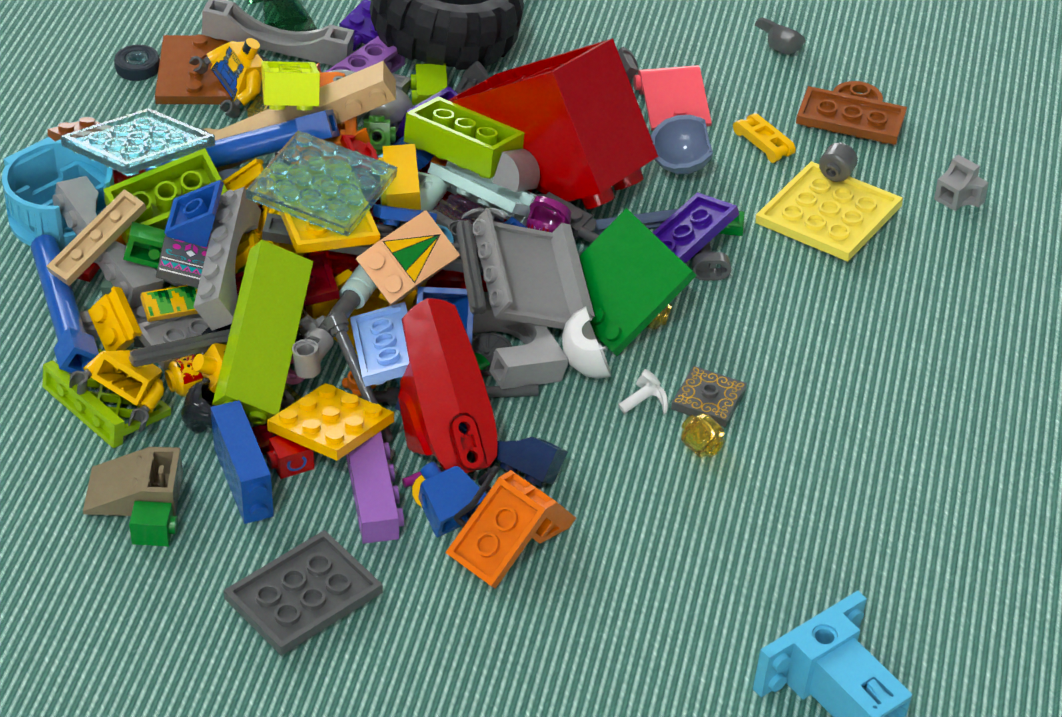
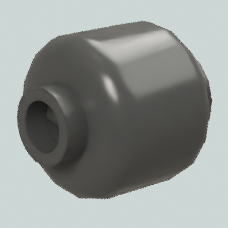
M833 143L820 158L819 168L822 174L829 180L841 182L850 176L857 165L858 157L849 145Z

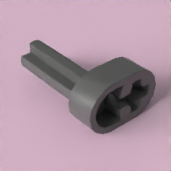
M710 242L698 251L692 260L693 272L699 280H722L731 273L728 255L722 252H711ZM716 264H721L720 268H716Z

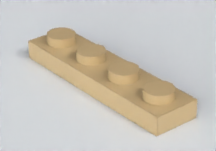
M124 189L47 265L49 272L70 286L132 224V221L134 222L147 209L144 202Z

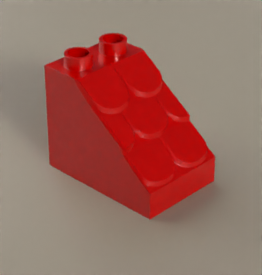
M613 38L496 73L448 99L450 102L524 132L523 149L529 151L535 157L540 169V180L536 190L543 194L550 192L567 202L581 198L585 209L595 208L613 200L615 195L611 186L614 187V190H621L641 182L644 177L640 168L658 157Z

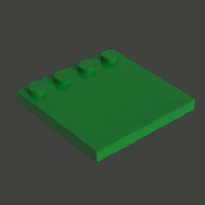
M627 208L579 256L595 315L590 321L594 334L616 356L697 276Z

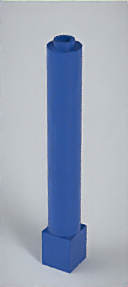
M333 109L324 110L293 120L151 157L148 160V164H146V172L203 148L207 150L215 168L337 137L340 134Z
M41 235L32 241L31 252L58 340L54 347V352L59 369L69 373L84 371L83 367L99 354L94 336L87 334L72 286H68L51 274L47 268V265L61 252L57 239L51 235Z

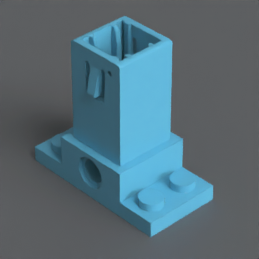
M859 591L854 592L760 649L753 690L761 698L771 691H779L787 683L802 700L812 695L832 717H906L912 698V693L858 642L861 620L864 617L863 612L867 600Z

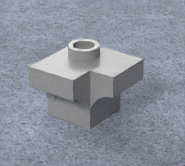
M957 155L952 159L948 170L938 178L934 200L954 211L965 205L980 207L985 203L989 182L978 177L979 165Z

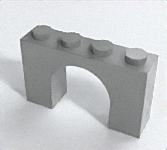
M484 292L486 311L483 314L474 315L473 334L491 331L504 332L519 338L526 344L495 349L489 371L500 388L508 389L524 385L562 381L569 359L547 327L494 318L492 306L489 302V293Z

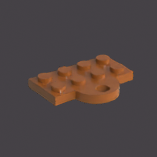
M844 82L837 85L833 91L808 86L797 114L796 124L896 145L904 123L907 107L883 102L882 93L875 86L866 82Z

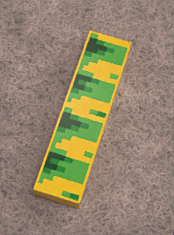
M184 285L142 292L140 298L147 321L152 322L199 314L193 307L198 288Z

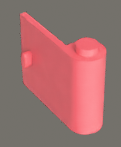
M699 65L638 70V74L634 75V89L639 90L640 95L644 94L651 131H654L655 127L664 120L677 115L697 116L705 120L706 126H711L712 122Z

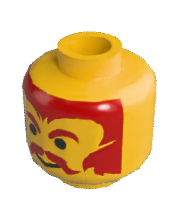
M194 355L171 361L168 370L164 371L166 383L172 393L176 392L179 396H186L189 388L204 378L201 372L193 370L192 362L195 357Z

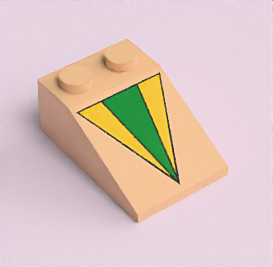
M425 210L359 255L356 260L392 306L457 259L460 254L427 210Z

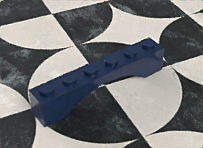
M398 399L394 409L401 411ZM461 422L459 424V431L464 433V435L467 432V426ZM529 437L516 441H497V457L495 459L501 461V468L507 471L512 470L515 473L519 470L527 474L525 477L527 481L541 486L543 482L554 484L568 451L544 439Z

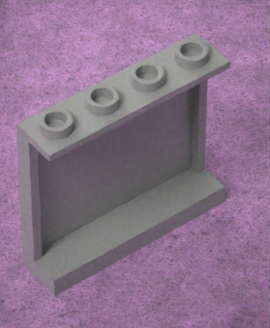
M488 208L472 224L473 234L475 235L478 255L481 260L494 318L564 329L570 317L585 306H587L591 318L595 317L570 224L561 223L551 233L493 222L491 211Z

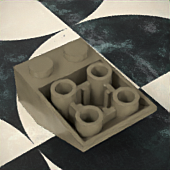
M147 447L92 466L83 514L131 516L134 501L172 503L173 516H176L183 476L181 449L177 447Z

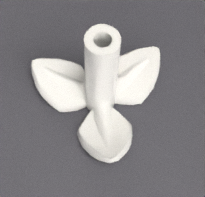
M645 369L636 382V385L641 387V389L618 404L620 410L625 414L652 395L659 398L663 414H666L668 409L667 395L664 389L660 387L661 383L652 372Z

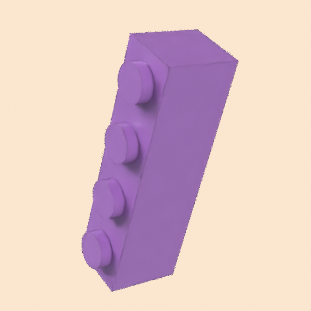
M380 431L346 454L362 544L399 539V527L404 526L403 510L396 507V504L400 502L398 486H392L391 483L395 482L393 464L387 463V460H390L389 443H383Z

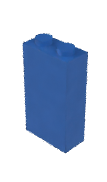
M240 400L210 407L214 450L244 524L274 517L271 474Z

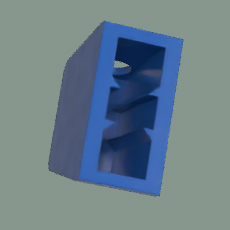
M435 462L426 464L420 471L425 480L420 485L418 497L432 530L438 538L461 527L454 520V516L472 501L480 487L458 466L442 472ZM485 492L476 506L461 517L466 523L487 495Z

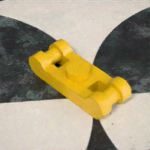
M757 113L749 115L746 120L740 119L733 123L735 134L738 136L743 135L762 150L771 163L780 161L782 156L788 157L796 151L794 143Z

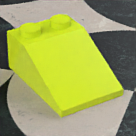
M261 61L264 105H269V109L284 110L286 106H296L297 110L307 111L313 110V106H319L320 73L315 62Z

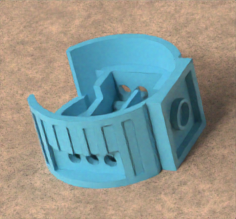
M47 137L3 159L5 167L2 172V185L9 226L13 234L29 246H31L32 241L36 237L51 235L57 239L62 251L77 236L73 229L69 228L66 224L65 218L60 213V207L53 205V195H55L57 182L87 176L99 192L96 215L98 216L107 207L103 189L114 185L112 164L103 151L91 144L76 140H58L55 142L50 137Z

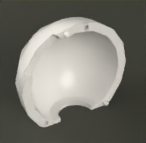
M587 306L576 311L565 324L562 333L563 352L569 359V364L584 376L597 379L611 377L603 351L606 348L605 346L602 347L601 343L598 344L590 323L592 320Z

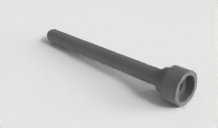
M338 312L328 316L323 320V324L327 332L331 333L332 337L337 338L363 399L378 404L371 386L365 387L359 360L347 334L349 322L345 313ZM387 426L381 431L384 443H390L393 439L392 433Z

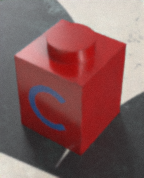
M282 436L269 438L270 451L266 452L267 462L270 469H276L280 479L314 469L313 450Z

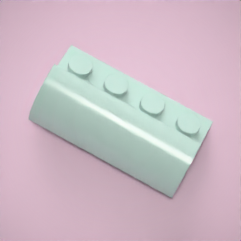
M447 161L446 166L431 162L427 172L440 177L445 182L448 192L484 209L496 208L508 214L507 218L504 219L508 220L514 217L525 226L530 213V204L538 196L527 190L521 192L511 191L492 183L494 177L490 179L480 177L478 173L459 168L457 164Z

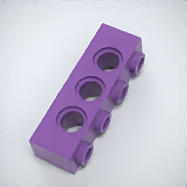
M377 36L326 72L333 70L358 72L384 61L390 72L394 73L405 65V57L397 53L395 46L387 47Z

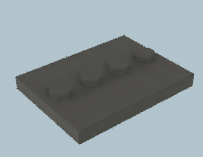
M323 530L226 588L223 592L224 599L282 656L383 593V584L329 533Z

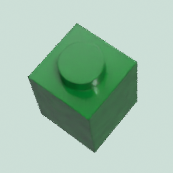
M134 501L129 522L132 544L169 547L171 535L176 534L178 529V516H173L172 503Z

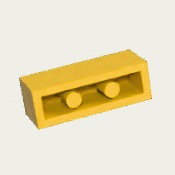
M415 144L382 146L383 157H378L382 206L421 210Z

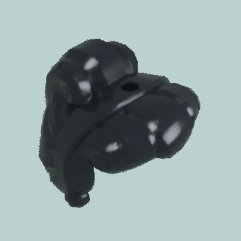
M206 377L189 388L184 407L181 410L182 421L193 432H203L207 427L212 428L210 407L216 406L212 404L215 393L208 389L210 380Z

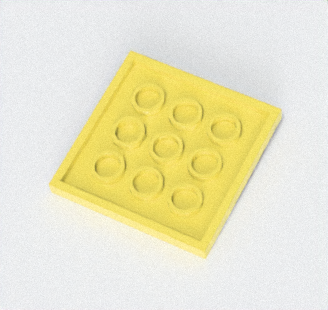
M811 161L756 214L755 223L848 262L902 207L903 198L850 176L841 182L829 180L822 174L819 164Z

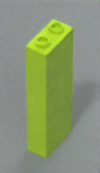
M261 240L249 250L214 394L213 405L217 406L240 400L248 420L259 425L266 424L268 419L279 413L293 353L292 347L296 340L313 261L265 240Z

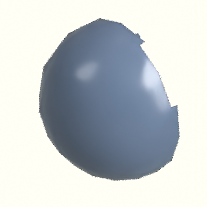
M677 115L661 122L651 134L658 157L654 160L664 170L671 173L692 174L703 169L713 157L706 122L703 118L693 115Z

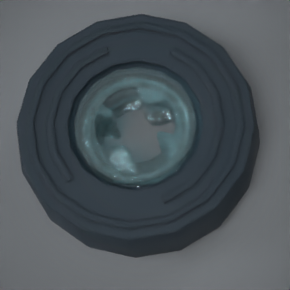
M126 46L115 55L114 66L117 74L123 79L130 81L146 80L153 77L159 70V55L150 46Z

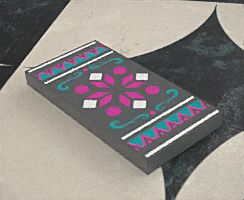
M165 234L156 278L198 288L207 248L173 239Z

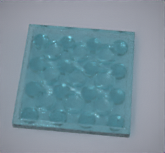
M148 108L61 135V143L63 147L72 150L76 154L84 155L92 161L104 164L107 168L120 171L123 175L132 176L138 174L140 170L161 166V163L174 161L203 148L215 146V135Z
M297 131L246 189V199L348 237L397 176L398 167L308 133Z

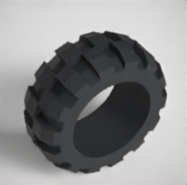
M371 0L370 15L379 39L387 47L395 46L399 55L411 61L417 59L426 62L425 64L435 65L446 63L447 67H455L456 70H466L476 61H479L483 67L494 64L500 57H504L518 39L524 2L523 0Z

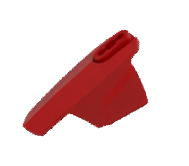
M427 298L411 308L402 318L409 364L400 380L401 388L398 399L407 447L418 454L434 455L444 470L458 466L465 473L487 468L497 457V429L477 359L456 306L444 300ZM461 422L467 426L465 435L459 431V424ZM469 451L475 455L474 463L467 460V453Z

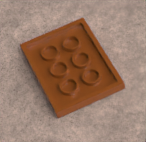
M202 34L163 35L155 103L221 105L224 100L233 102V99L210 69L213 65L212 63L209 64L208 70L203 74L193 71L199 67L200 63L197 65L189 64L192 57L198 56L204 59L207 57V53L230 41L214 39Z

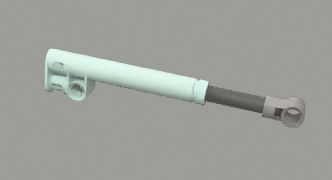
M418 172L421 210L431 212L446 194L447 187L440 177ZM400 221V226H396L397 229L407 222ZM360 264L340 289V299L326 318L332 314L344 312L348 319L355 309H360L364 306L377 288ZM323 322L318 328L312 329L305 339L293 344L294 367L298 377L308 379L317 376L321 371L320 362L333 346L334 337H332L331 333L327 332Z

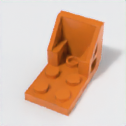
M510 470L497 479L445 553L496 589L531 538L541 544L569 529L576 520V517L551 497Z

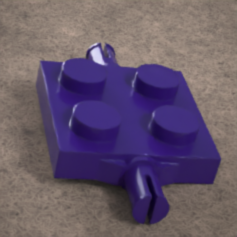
M363 0L339 23V27L354 30L353 51L360 44H367L378 36L371 20L370 0Z

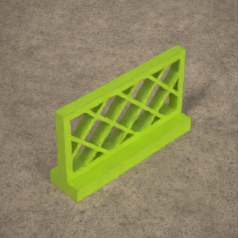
M53 360L43 364L42 387L112 448L123 444V436L139 430L140 421H132L131 425L128 426V423L124 424V420L120 418H130L134 410L121 408V404L134 405L133 403L118 394L103 393L104 389L109 388L93 378L88 379L87 387L99 388V392L87 390L84 394L79 395L77 394L78 384L69 388V372L59 369V365ZM160 400L155 407L157 410L148 413L149 418L146 426L170 416L171 408ZM103 402L117 403V407L106 406Z

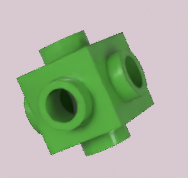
M371 115L369 119H364V127H358V131L367 128L370 144L374 147L377 154L383 153L382 146H390V142H396L395 127H390V119H385L383 115ZM376 131L380 132L382 138L374 140L372 134Z

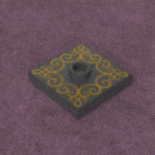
M693 366L674 397L671 409L711 423L714 420V423L726 427L746 391L747 383Z

